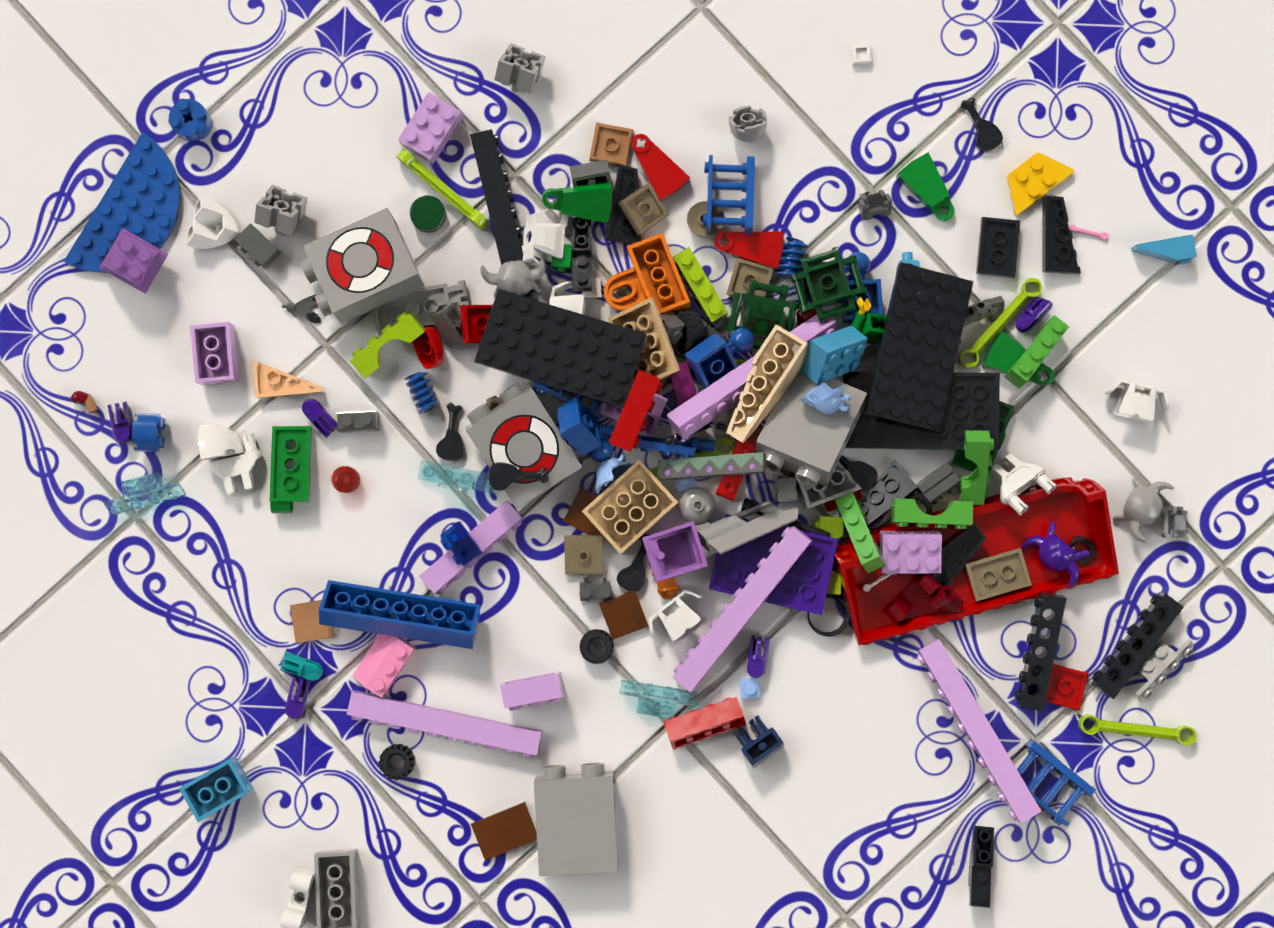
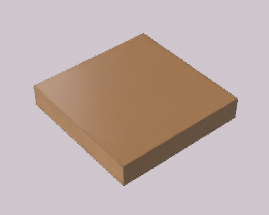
M596 122L589 161L596 162L607 159V163L610 165L627 166L633 129Z
M321 600L290 605L296 643L335 637L334 627L319 624L318 610Z

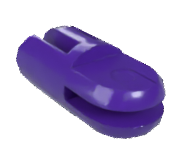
M1037 296L1017 319L1016 328L1018 331L1024 334L1032 331L1052 309L1053 303Z
M308 399L302 404L304 415L325 438L329 437L337 429V422L317 400Z
M127 401L123 402L125 419L122 418L120 404L115 403L116 421L112 405H107L114 439L121 444L128 443L132 439V427Z
M751 635L747 672L753 678H760L766 671L770 638L766 637L764 653L761 656L763 637L759 636L756 653L753 655L756 636Z
M292 676L285 707V713L289 718L298 719L302 716L309 693L310 680H307L304 696L300 697L304 678L300 677L295 696L292 693L296 676Z

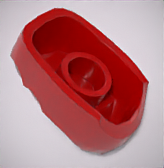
M425 327L424 333L413 340V346L422 366L425 369H432L444 363L445 354L438 331L433 327Z

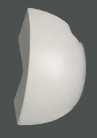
M201 194L192 212L194 218L187 229L186 246L214 248L230 242L239 234L236 222L224 207L213 199Z
M219 424L200 425L198 444L201 460H211L224 456L234 457L246 452L243 440L230 428Z

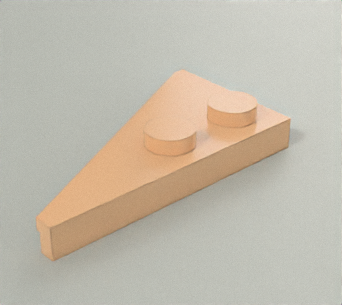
M252 361L255 398L324 392L321 386L257 361Z

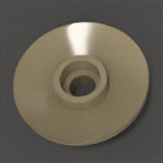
M707 201L698 202L693 205L687 214L689 229L700 237L717 235L724 225H711L710 233H706V226H703L702 223L703 215H707ZM711 207V217H725L720 207Z

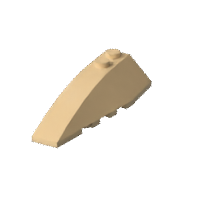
M775 325L753 359L750 374L748 373L745 388L740 394L738 407L733 413L726 433L744 443L780 400L802 368L809 348L807 342Z

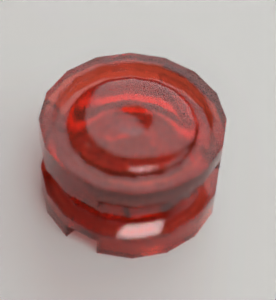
M341 466L333 472L331 482L337 491L351 493L359 487L361 478L356 469L349 466Z

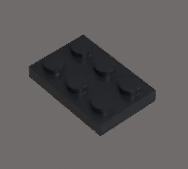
M991 217L981 218L976 274L1007 278L1015 277L1020 220Z

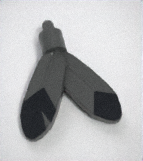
M311 295L296 304L287 303V305H282V308H286L287 311H296L310 322H321L319 315L308 309L317 305L316 295Z

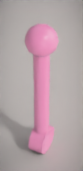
M1075 225L1069 227V230L1072 232L1077 231L1097 236L1101 240L1108 238L1106 232L1097 233L1077 228Z

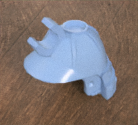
M820 383L802 397L800 401L823 414L832 415L838 409L847 411L850 405L844 404L843 400L848 401L851 399V396L848 394L842 395L844 384L836 389H832L826 383Z
M613 451L610 456L611 459L602 461L599 464L596 472V493L598 496L632 466L631 463L625 462L626 456L623 453L619 459H616L617 453Z

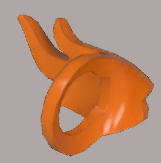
M674 577L657 582V592L665 600L668 597L674 598L680 585H676Z

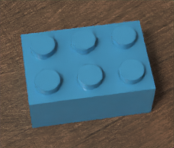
M849 326L812 339L801 372L816 384H820L855 371L860 365V359L868 338L853 326Z
M236 756L180 787L179 790L197 822H200L253 791L254 788Z

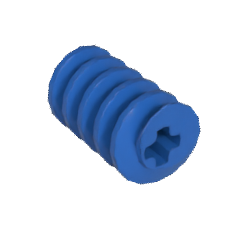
M786 237V240L789 242L784 243L786 250L782 251L785 257L780 258V262L783 264L778 266V269L782 272H777L776 275L790 279V276L798 274L797 270L803 269L798 263H801L800 256L807 254L802 248H808V245L799 239Z
M418 372L404 378V380H409L406 386L412 387L409 393L415 394L412 400L418 401L415 407L421 408L418 414H424L435 409V405L440 402L439 400L432 399L437 394L429 392L434 387L426 385L431 381L430 379L423 378L428 374L427 372Z

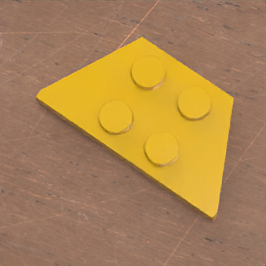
M1039 152L1006 176L1008 186L1010 187V198L1013 201L1014 215L1020 214L1074 172V169Z

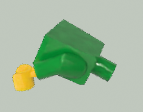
M860 297L857 300L860 310L856 312L851 326L868 338L866 343L875 344V342L881 341L886 315L870 312L865 314V312L871 309V304L868 298L864 302Z

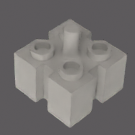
M510 43L505 54L498 61L494 80L506 86L513 84L511 89L513 92L531 93L535 82L537 83L541 77L546 56L533 51L528 53L524 51L525 48Z
M271 185L266 191L265 197H262L256 204L254 223L266 228L273 226L275 227V232L290 236L296 229L297 223L299 224L305 216L308 198L294 192L292 195L288 194L286 189Z

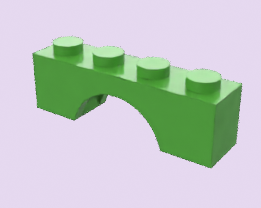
M1053 315L1044 324L1033 342L1013 364L1004 378L1018 389L1021 388L1037 370L1069 326Z
M965 430V458L975 462L977 467L971 474L960 478V501L973 502V505H984L985 497L988 498L989 488L986 486V483L990 482L988 466H992L990 450L994 449V439H990L989 431Z
M851 492L836 499L835 502L861 565L867 573L885 566L886 564L867 526L862 507L854 493Z
M895 498L892 499L891 522H897V526L908 527V523H916V527H928V524H935V528H947V525H955V529H967V525H973V502L950 501L944 512L932 516L922 512L918 508L915 499Z

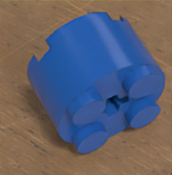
M180 99L173 105L169 113L168 122L171 128L186 141L196 142L200 139L203 140L212 130L213 124L209 112L196 100Z
M135 413L134 416L138 418L137 421H133L132 442L137 443V447H133L134 451L159 452L161 448H165V437H162V429L166 427L165 418H162L160 413Z

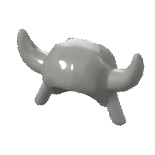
M543 259L540 260L539 266L532 270L521 260L505 262L499 268L497 274L488 272L483 265L480 268L482 278L491 285H497L493 295L494 298L498 289L520 296L526 295L531 289L537 294L542 292L535 281L540 279L545 273L546 265Z
M1133 478L1132 483L1137 488L1128 496L1124 505L1123 515L1113 516V521H1130L1129 529L1131 535L1138 541L1147 542V539L1140 532L1141 525L1152 524L1160 516L1162 502L1157 494L1163 489L1173 490L1174 486L1167 482L1157 481L1146 488L1137 478Z

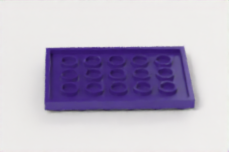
M746 518L742 519V520H744V521H746V522L751 521V519H746ZM787 527L778 528L721 555L717 552L709 589L732 595L739 588L743 589L747 584L745 582L747 577L751 573L755 574L758 571V563L764 557L766 559L771 554L769 550L774 543L777 542L779 544L783 539L781 535ZM802 531L813 541L764 602L822 615L839 539Z

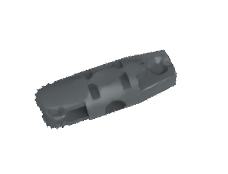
M1002 296L985 299L968 306L964 326L991 316L1005 308V301Z

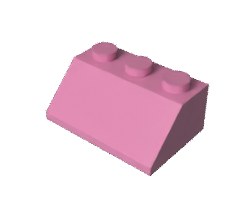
M379 634L353 673V676L364 687L382 698L387 694L417 647L403 638Z

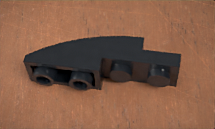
M572 217V292L592 291L591 220Z
M974 826L968 875V886H970L969 906L990 908L994 827Z

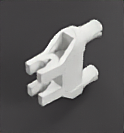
M254 433L242 435L246 450L244 454L226 459L215 458L207 461L206 467L223 479L226 494L238 493L235 478L242 476L245 490L256 488L253 472L261 459L262 453L257 449Z
M1011 453L1005 457L1006 462L1003 464L1009 473L998 464L991 467L992 472L990 476L1000 486L1001 502L1006 505L1009 504L1019 515L1025 513L1029 506L1018 495L1032 484L1037 483L1047 494H1050L1051 491L1053 492L1057 487L1045 475V470L1035 464L1022 463Z

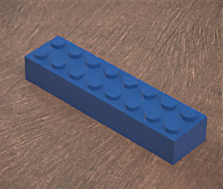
M328 580L318 612L320 625L473 649L480 621L481 605Z

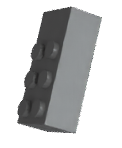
M357 849L316 852L314 854L317 928H360Z

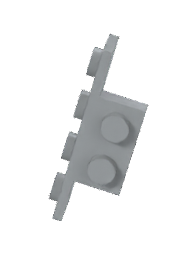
M1188 639L1177 652L1173 651L1161 640L1153 647L1136 670L1148 680L1136 693L1137 699L1140 702L1144 698L1148 699L1157 685L1160 686L1164 683L1167 674L1170 671H1175L1184 657L1187 658L1191 655L1194 648L1192 640Z

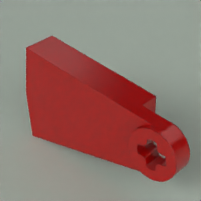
M637 134L633 137L631 142L632 149L660 202L677 193L690 181V177L655 145L647 135ZM637 140L645 141V147H636L638 145Z
M720 232L715 237L714 245L718 251L730 254L732 257L774 268V271H777L782 254L783 232H752V235H744V232ZM723 237H726V241H729V244H726L725 247H722L721 243L718 242Z

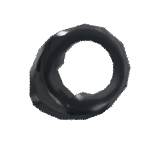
M916 491L907 498L923 503L926 507L925 514H931V503L923 494Z
M1074 536L1069 544L1070 547L1075 550L1074 545L1083 542L1088 545L1090 555L1076 562H1089L1095 553L1092 541L1084 536Z

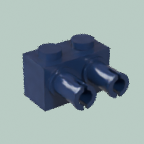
M759 715L754 717L756 722L753 719L749 721V724L758 734V738L752 740L743 726L739 728L743 736L737 730L733 733L743 746L741 752L753 769L784 747V742L774 728L768 729Z

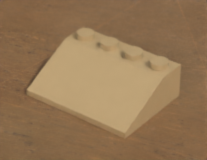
M654 297L608 318L609 323L647 334L631 384L634 383L639 370L662 378L661 381L680 371Z
M639 459L583 509L582 512L613 547L622 554L678 502Z

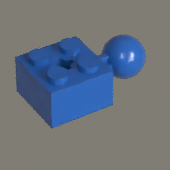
M854 252L850 256H857V266L862 282L868 291L864 295L853 297L857 311L860 310L857 305L858 298L861 297L863 301H866V298H868L871 309L865 312V314L870 312L884 315L881 279L865 280V274L869 271L871 265L870 259L865 253ZM847 265L846 268L848 272L852 274L850 266ZM848 281L850 289H856L855 282ZM847 299L841 302V306L849 304ZM850 311L842 314V323H852L856 312L851 313Z
M739 328L732 332L730 342L727 344L724 339L714 333L685 353L684 356L697 383L706 389L737 368V363L732 354L734 352L744 353L749 351L754 345V336L748 329Z
M577 397L558 407L557 419L560 426L559 434L562 439H566L571 447L582 456L588 453L595 461L602 462L607 460L612 454V445L606 438L601 437L599 419Z

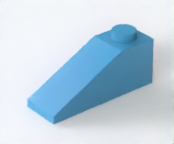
M1193 234L1136 244L1131 247L1132 252L1170 263L1179 262L1180 265L1189 264L1192 259L1197 257Z

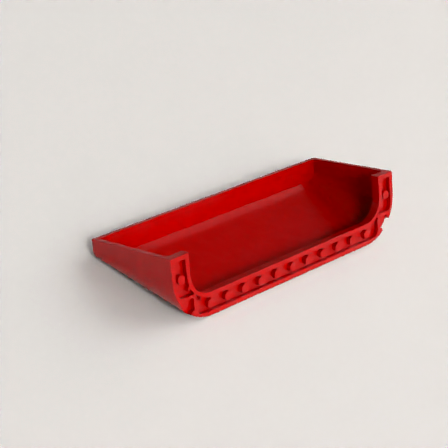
M1072 477L1051 480L1057 487L1050 494H1047L1038 484L1031 485L1020 493L1018 497L1029 506L1022 515H1019L1009 504H1003L1000 494L986 497L984 505H973V522L987 539L966 563L1021 548L1032 585L975 601L964 566L948 586L964 601L962 613H931L908 618L896 624L884 612V609L918 576L915 573L892 574L871 587L870 591L865 592L863 590L865 584L874 582L886 573H882L879 568L867 573L861 565L851 538H846L844 540L845 544L837 546L835 556L858 646L869 645L878 640H887L896 635H906L914 630H924L932 625H942L954 619L960 620L972 614L978 615L983 613V611L999 609L1005 605L1018 604L1023 600L1035 599L1036 596H1039V591L1056 593L1059 590L1072 589L1077 585L1090 584L1095 580L1109 579L1119 574L1106 490L1091 479L1083 478L1081 481H1073ZM946 509L939 510V511H936V512H932L930 515H932V516L939 515V514H941L942 512H944ZM896 522L870 529V533L880 550V531H939L942 534L943 546L964 529H955V525H947V528H935V524H928V527H916V523H908V527L897 526ZM1050 522L1056 524L1054 533L1067 545L1070 544L1074 536L1087 537L1094 545L1095 553L1089 562H1075L1079 568L1080 575L1077 583L1071 588L1068 586L1070 574L1067 570L1054 572L1042 565L1039 558V547L1031 545L1022 549V544L1029 537L1041 536L1046 538ZM1083 542L1074 545L1078 553L1083 550L1090 551L1088 545Z

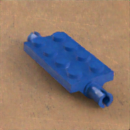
M601 424V436L611 437L615 426ZM638 435L641 439L637 447L643 452L658 450L659 454L671 455L672 452L678 453L679 457L690 458V455L694 456L697 450L714 453L716 440L699 439V436L685 442L678 441L667 445L664 442V438Z

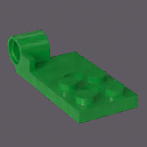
M272 426L269 498L272 514L292 513L293 502H309L311 426ZM295 441L296 448L294 450H287L288 442ZM295 460V467L293 469H287V461Z

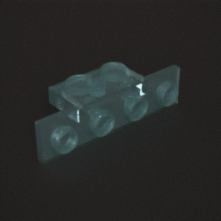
M421 460L417 479L439 483L438 487L447 489L450 488V485L456 486L457 491L467 493L471 489L493 494L494 490L489 484V473Z
M159 472L122 481L123 497L106 501L104 506L111 515L121 514L133 509H140L144 506L177 499L178 497L185 496L186 492L179 482L162 486V476Z
M621 680L619 694L638 697L636 713L671 718L675 716L677 703L696 706L697 692L694 691L690 693L688 690L669 686L663 687L650 683L644 684L631 680Z

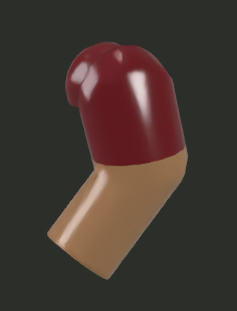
M75 391L72 394V402L75 404H85L89 414L98 411L92 395L82 391Z

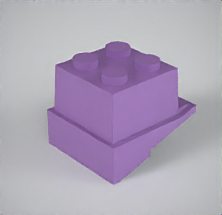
M122 228L99 268L146 294L168 254Z
M694 521L642 537L655 582L708 566Z

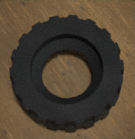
M693 309L674 311L679 317L678 319L685 323L688 331L687 338L683 329L682 337L677 347V351L680 353L688 352L704 341V324L699 314Z

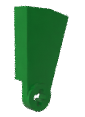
M929 152L911 161L897 173L896 178L939 221L945 222L952 218L955 210L949 199L950 194ZM941 207L949 209L947 212L948 216L940 214Z
M610 183L556 189L549 188L543 192L542 201L546 208L561 211V214L608 224L612 207V187ZM551 195H554V197L557 198L553 199V202H549V199H547L550 198Z
M1002 331L989 348L982 366L1006 374L1026 349ZM1042 362L1027 382L1030 381L1041 386L1048 385L1054 379V372ZM1046 371L1048 379L1042 381L1039 373Z

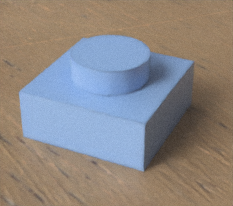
M694 478L674 480L679 492L697 486Z
M758 678L739 680L741 699L761 697Z

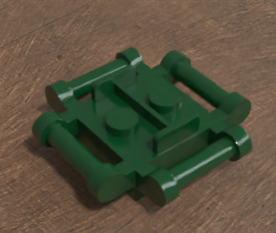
M833 247L830 251L809 258H800L804 272L792 275L790 279L796 289L801 306L799 307L801 314L816 309L819 322L822 323L825 322V319L850 311L851 313L857 312L853 297L868 293L866 286L863 285L857 266V256L841 259L838 247ZM835 257V260L809 268V265ZM847 265L850 266L856 289L853 290L850 289L844 266ZM803 279L807 280L813 300L809 304L801 282ZM846 299L848 300L849 304L825 312L822 311L821 307H827L843 302Z
M751 279L747 293L733 292L732 298H734L726 330L733 332L736 329L745 328L753 335L768 337L775 325L782 328L784 307H789L785 330L791 332L800 303L786 301L789 292V286L787 285L776 286L759 283L757 280ZM755 291L777 293L779 298L756 295ZM741 300H744L740 323L737 325ZM754 340L752 348L760 349L764 342Z

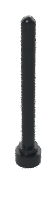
M745 498L741 511L756 506V503H753L751 499ZM761 511L755 513V514H758V515H761V516H762V515H765V514L762 513ZM797 520L787 524L791 527L796 526L799 530L830 537L829 532Z

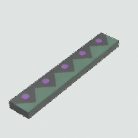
M766 453L658 460L657 479L664 481L766 473Z

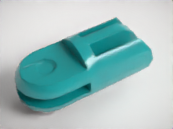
M285 652L280 670L310 681H316L322 676L323 668L319 663L290 652Z

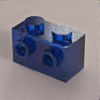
M460 521L440 535L442 538L441 544L446 550L450 548L454 554L452 558L458 566L462 564L465 567L484 553Z

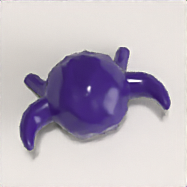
M1050 522L1046 538L1041 536L1029 537L1022 544V549L1031 545L1039 547V558L1042 565L1054 572L1067 570L1070 574L1068 586L1071 588L1077 583L1080 575L1079 568L1075 562L1090 555V552L1083 550L1078 553L1054 533L1056 524Z

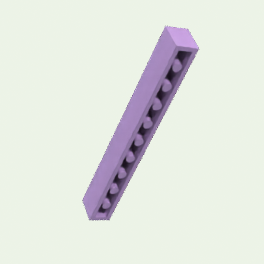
M816 314L790 333L810 345L812 339L835 332L838 328L836 321L832 318L825 319V322L820 323ZM755 356L667 414L671 427L683 440L739 403L740 394L745 388L748 373L750 374Z
M796 526L785 529L781 535L783 537L779 544L777 542L774 543L769 550L771 552L767 559L764 557L758 563V571L755 574L751 573L745 580L746 586L743 589L739 588L733 595L734 601L731 604L727 603L721 610L723 615L719 619L715 618L709 625L711 630L707 634L703 633L697 640L699 645L695 649L691 648L685 655L688 659L684 664L680 662L673 672L676 674L672 678L690 693L696 688L813 541Z
M940 639L917 651L919 654L917 658L922 666L926 665L929 671L927 673L932 683L936 682L939 687L937 690L942 700L946 699L949 704L947 707L952 717L956 716L959 721L957 724L962 734L966 733L969 741H967L969 747L973 752L976 750L979 755L977 759L979 764L989 772L990 775L987 776L989 781L999 789V798L1003 804L1007 803L1010 810L1008 813L1012 820L1023 823L1042 812Z
M356 690L351 693L347 715L352 716L351 719L363 721V718L369 719L370 723L381 725L383 722L389 724V727L394 729L406 727L409 732L419 733V731H424L431 737L443 735L446 736V740L457 741V739L465 740V744L476 746V743L484 744L483 747L487 749L503 748L502 752L514 754V751L521 752V756L533 758V755L537 756L542 736L541 730L398 699L381 698L375 694Z

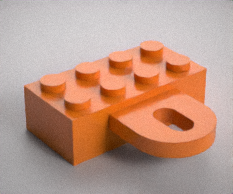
M663 233L627 246L633 268L613 275L604 287V296L608 305L614 310L621 312L651 297H654L659 314L691 308L690 300ZM626 286L632 288V293L619 299L613 297V292Z

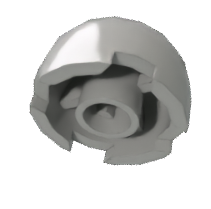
M742 106L735 109L733 115L729 116L731 133L736 139L743 142H753L760 139L767 128L766 112L762 108H759V110L751 109V106Z
M689 488L679 499V514L684 521H694L695 525L708 522L715 514V498L705 488Z

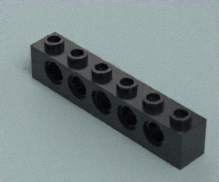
M1039 591V596L1035 597V615L1032 614L1030 620L1032 630L1027 635L1026 644L1028 649L1023 654V671L1019 673L1020 688L1015 692V701H1017L1016 703L1021 708L1037 711L1044 710L1067 600L1061 594ZM1046 609H1051V615L1043 617V612ZM1042 628L1048 629L1046 635L1039 636ZM1038 647H1043V652L1039 655H1036V649ZM1034 666H1040L1037 673H1031ZM1032 684H1035V690L1032 692H1028V687Z
M1159 592V594L1156 593L1151 598V604L1147 609L1145 608L1138 616L1140 619L1137 623L1132 624L1128 628V634L1124 640L1121 639L1116 644L1115 652L1112 655H1108L1103 662L1105 665L1102 669L1097 670L1093 674V680L1090 684L1108 698L1115 699L1184 608L1168 594ZM1157 609L1162 611V616L1159 619L1155 616ZM1146 624L1150 626L1148 634H1145L1143 630ZM1137 639L1139 646L1134 650L1132 642ZM1125 654L1127 656V662L1124 665H1122L1120 662V658L1122 655ZM1111 670H1114L1116 673L1113 680H1110L1108 676Z

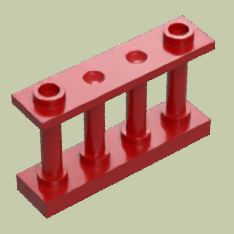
M759 425L744 443L738 440L732 455L754 453L756 441L763 427ZM744 475L723 476L716 495L734 501Z

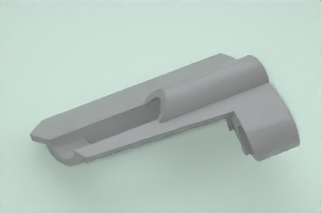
M764 502L712 524L706 521L695 525L705 558L717 552L721 555L798 520V508L788 505L779 508L773 502ZM759 511L765 514L749 522L742 520Z

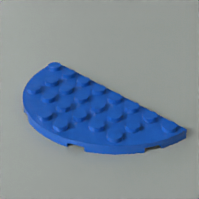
M143 132L141 133L63 262L84 271L107 273L99 267L122 228L159 249L168 240L178 219L181 189L172 161L161 146Z

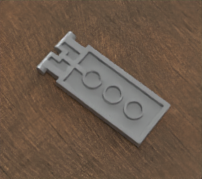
M460 280L458 285L449 287L445 283L419 288L373 309L378 335L382 334L381 330L389 323L391 325L397 322L396 318L403 312L407 314L412 311L424 327L435 325L430 316L441 311L440 308L455 303L460 311V306L470 305L469 301L462 302V298L468 297L466 281Z

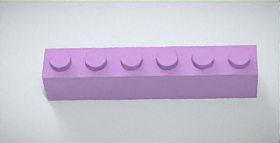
M506 500L419 577L434 594L437 592L443 593L449 587L448 583L452 579L456 581L464 574L462 571L467 566L469 569L478 562L477 558L481 554L485 556L493 549L491 546L496 541L498 543L502 542L507 537L505 533L510 529L513 531L522 524L520 520L523 517Z

